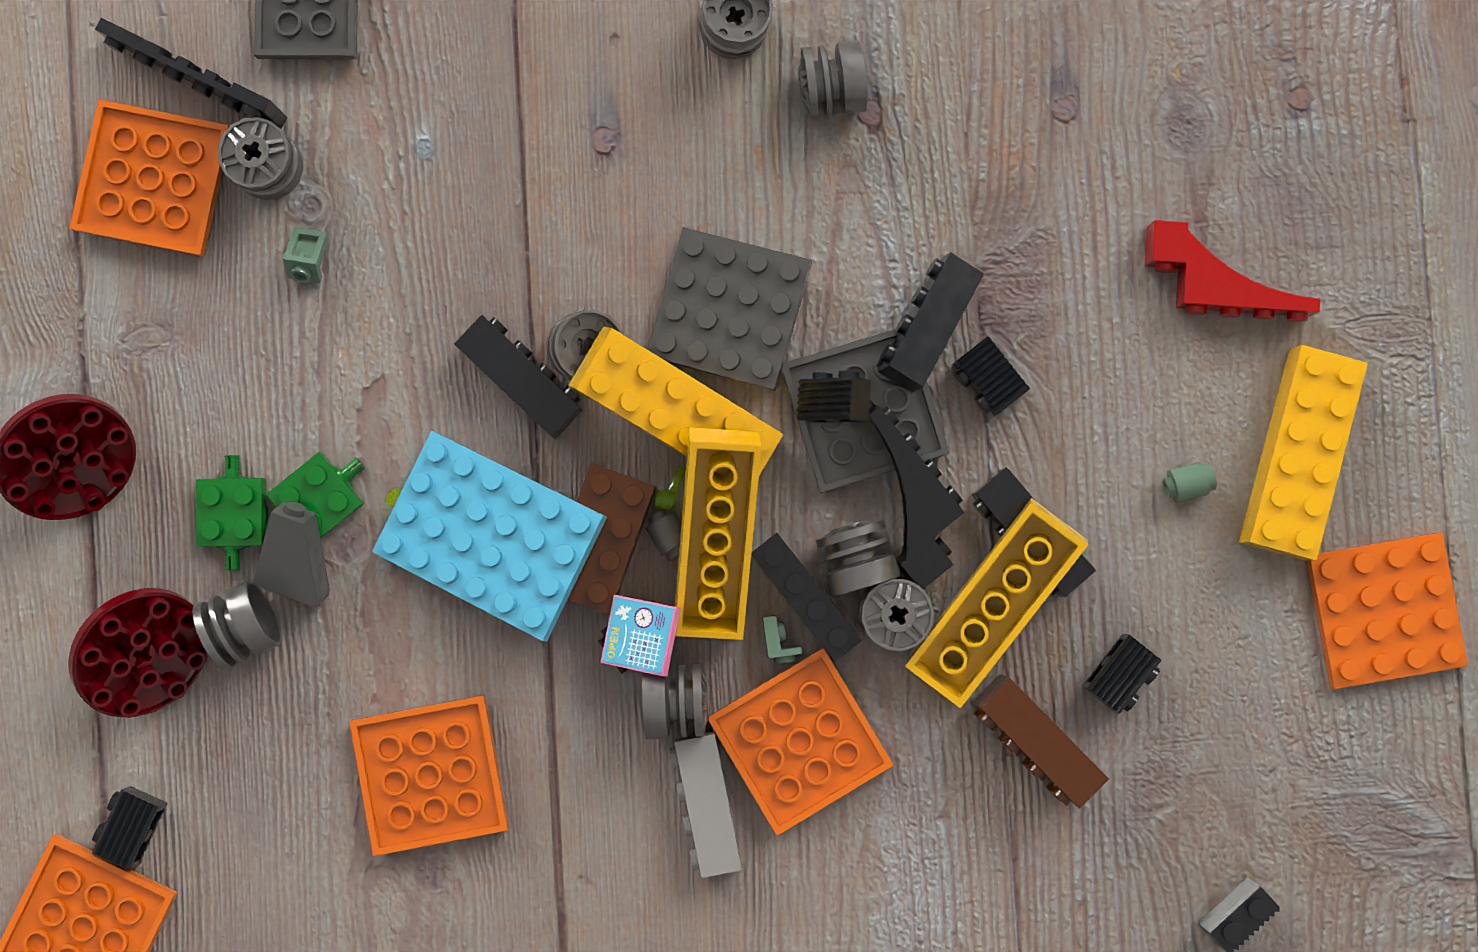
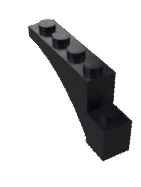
M874 404L869 408V419L879 432L890 454L897 473L902 496L904 517L903 545L901 555L896 560L913 581L924 589L954 565L947 557L952 551L940 537L936 540H933V538L965 513L959 506L963 500L951 485L945 488L937 479L942 473L930 459L924 462L917 454L921 447L909 433L903 436L895 425L900 421L889 407L886 406L884 409H881L880 406Z

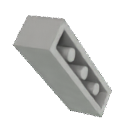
M712 731L705 733L702 737L692 735L675 739V748H670L669 750L673 769H680L682 781L676 782L680 803L686 802L689 815L683 816L686 835H693L695 849L690 850L693 870L700 869L701 879L741 871L742 861L716 733Z

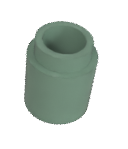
M1198 462L1168 470L1167 478L1162 480L1166 496L1168 498L1172 497L1176 503L1209 495L1210 491L1217 488L1216 476L1209 463L1202 465Z

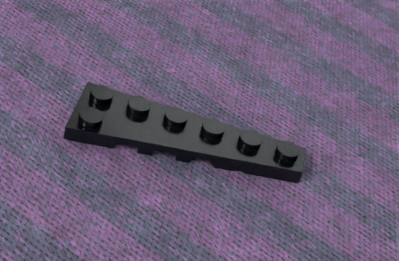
M103 18L100 19L95 28L105 38L103 43L119 53H122L124 49L134 53L132 58L149 68L153 64L163 68L162 74L178 83H181L182 79L193 83L191 88L207 98H210L212 94L222 98L221 104L234 112L239 113L242 110L250 115V118L259 117L269 120L280 129H282L288 118L270 99L235 82L232 85L208 69L202 73V69L181 56H177L174 59L172 58V53L161 46Z

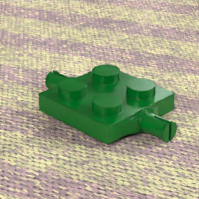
M320 451L266 495L276 507L284 501L297 502L305 506L306 510L315 512L320 538H322L364 504L354 492L350 479L365 469L363 464H359L361 461L355 457L343 469H339L332 465Z
M225 455V476H220L216 479H196V547H216L225 550V570H240L239 550L249 546L263 545L267 529L266 478H246L240 476L239 455Z

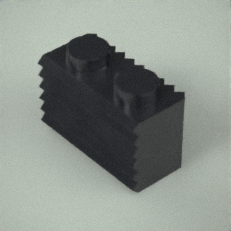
M989 336L953 363L956 367V370L953 372L955 377L965 388L969 385L978 395L974 400L985 414L991 412L994 416L998 415L1030 390L1029 386Z
M839 371L838 378H833L832 373L813 372L812 379L799 380L800 387L798 388L799 394L797 395L799 407L796 409L798 411L796 416L798 420L814 423L869 421L871 380L859 378V372Z
M1122 634L1087 678L1086 682L1083 683L1082 687L1113 712L1118 714L1123 710L1128 712L1139 699V695L1136 693L1144 683L1146 685L1152 683L1159 674L1160 669L1157 666L1161 659L1131 635Z
M132 786L121 789L120 792L116 791L107 805V810L111 812L106 823L102 822L93 835L92 841L96 845L92 853L124 869L130 870L138 866L164 813L167 802Z
M1247 877L1203 917L1198 924L1225 952H1234V949L1239 950V945H1244V940H1249V935H1254V931H1259V926H1264V921H1269V916L1274 917V913L1279 912L1280 907L1258 883Z

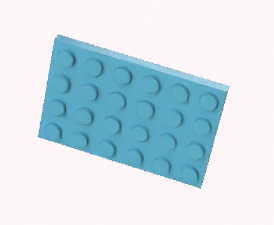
M431 431L372 552L535 638L547 642L607 516L441 434Z

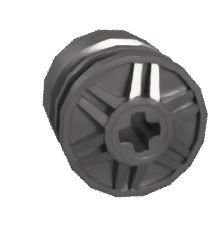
M703 0L699 20L702 40L711 51L722 57L738 59L749 56L761 46L767 35L772 20V0ZM732 16L734 20L740 19V24L737 26L735 22L728 23L729 17Z
M859 40L837 43L835 59L831 60L828 58L824 45L818 46V61L813 60L811 47L801 48V60L798 67L801 98L809 118L818 117V102L823 103L825 116H832L833 100H839L843 114L867 111L866 73Z
M259 117L243 118L233 123L221 137L218 146V160L224 174L251 196L263 200L279 199L291 193L300 182L304 170L303 156L297 144L273 122ZM254 152L262 153L259 159L256 157L252 158Z
M580 310L560 318L551 328L547 339V355L552 367L563 377L572 380L588 353L579 354L580 347L576 342L587 339L586 346L590 349L603 326L613 328L623 334L620 325L610 315L598 310Z
M884 520L853 523L834 529L821 539L815 540L817 548L833 545L835 551L834 553L821 556V561H838L839 568L826 574L832 596L862 589L901 576L894 554L878 555L877 548L890 542L889 536L873 540L871 532L885 529Z
M890 579L872 585L864 592L859 603L858 620L863 633L871 642L889 651H905L917 647L927 638L933 626L934 608L930 597L919 585L905 579ZM895 606L897 609L904 608L905 613L901 615L903 620L901 623L895 620L889 621L888 617L892 615L891 607Z
M246 581L228 589L225 595L226 601L220 596H214L209 599L208 603L201 602L194 605L192 610L194 625L203 647L214 663L223 670L235 666L236 661L244 662L248 660L249 649L255 654H261L281 643L280 628L271 605L260 588L252 585V581Z
M702 664L693 665V680H686L685 665H679L676 681H670L669 675L659 676L642 672L643 723L646 739L668 738L671 722H678L682 737H687L688 721H694L696 737L705 735V726L709 717L708 683L702 671Z

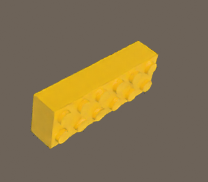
M602 327L568 385L570 388L687 457L689 427L759 432L762 444L759 476L783 436V433L610 327Z
M1305 345L1289 350L1238 543L1303 561L1317 560L1365 377L1367 362Z
M689 427L675 607L681 609L675 636L743 640L762 450L759 432Z
M1031 498L932 626L927 638L909 656L905 667L961 708L1087 548L1088 539Z

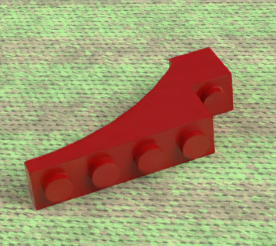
M1154 220L1147 226L1145 266L1155 267V272L1173 273L1175 268H1178L1176 308L1186 309V314L1204 315L1207 314V310L1220 311L1219 315L1222 317H1239L1242 312L1253 313V318L1274 319V315H1286L1287 321L1303 322L1308 321V317L1320 312V298L1297 296L1278 291L1252 281L1231 269L1211 254L1188 229L1189 222Z

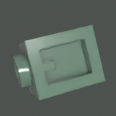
M294 227L283 257L288 278L300 283L312 282L319 284L321 282L320 265L329 241L327 232Z
M776 615L762 617L767 657L775 658L776 664L796 661L795 655L802 654L801 646L781 648L780 642H786L784 621L777 622Z

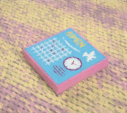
M614 595L600 663L659 676H667L681 608Z

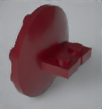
M61 394L35 401L13 415L0 430V493L17 510L40 519L66 520L98 511L118 495L132 474L136 460V443L133 433L125 419L116 409L94 397L80 394ZM114 487H117L109 496H107V494H108Z
M143 588L118 595L98 607L79 628L69 652L68 669L70 679L84 702L105 715L131 718L155 712L176 699L183 697L202 670L207 656V652L201 643L194 625L192 613L194 606L186 598L175 592L160 588ZM191 670H195L191 678L185 683Z

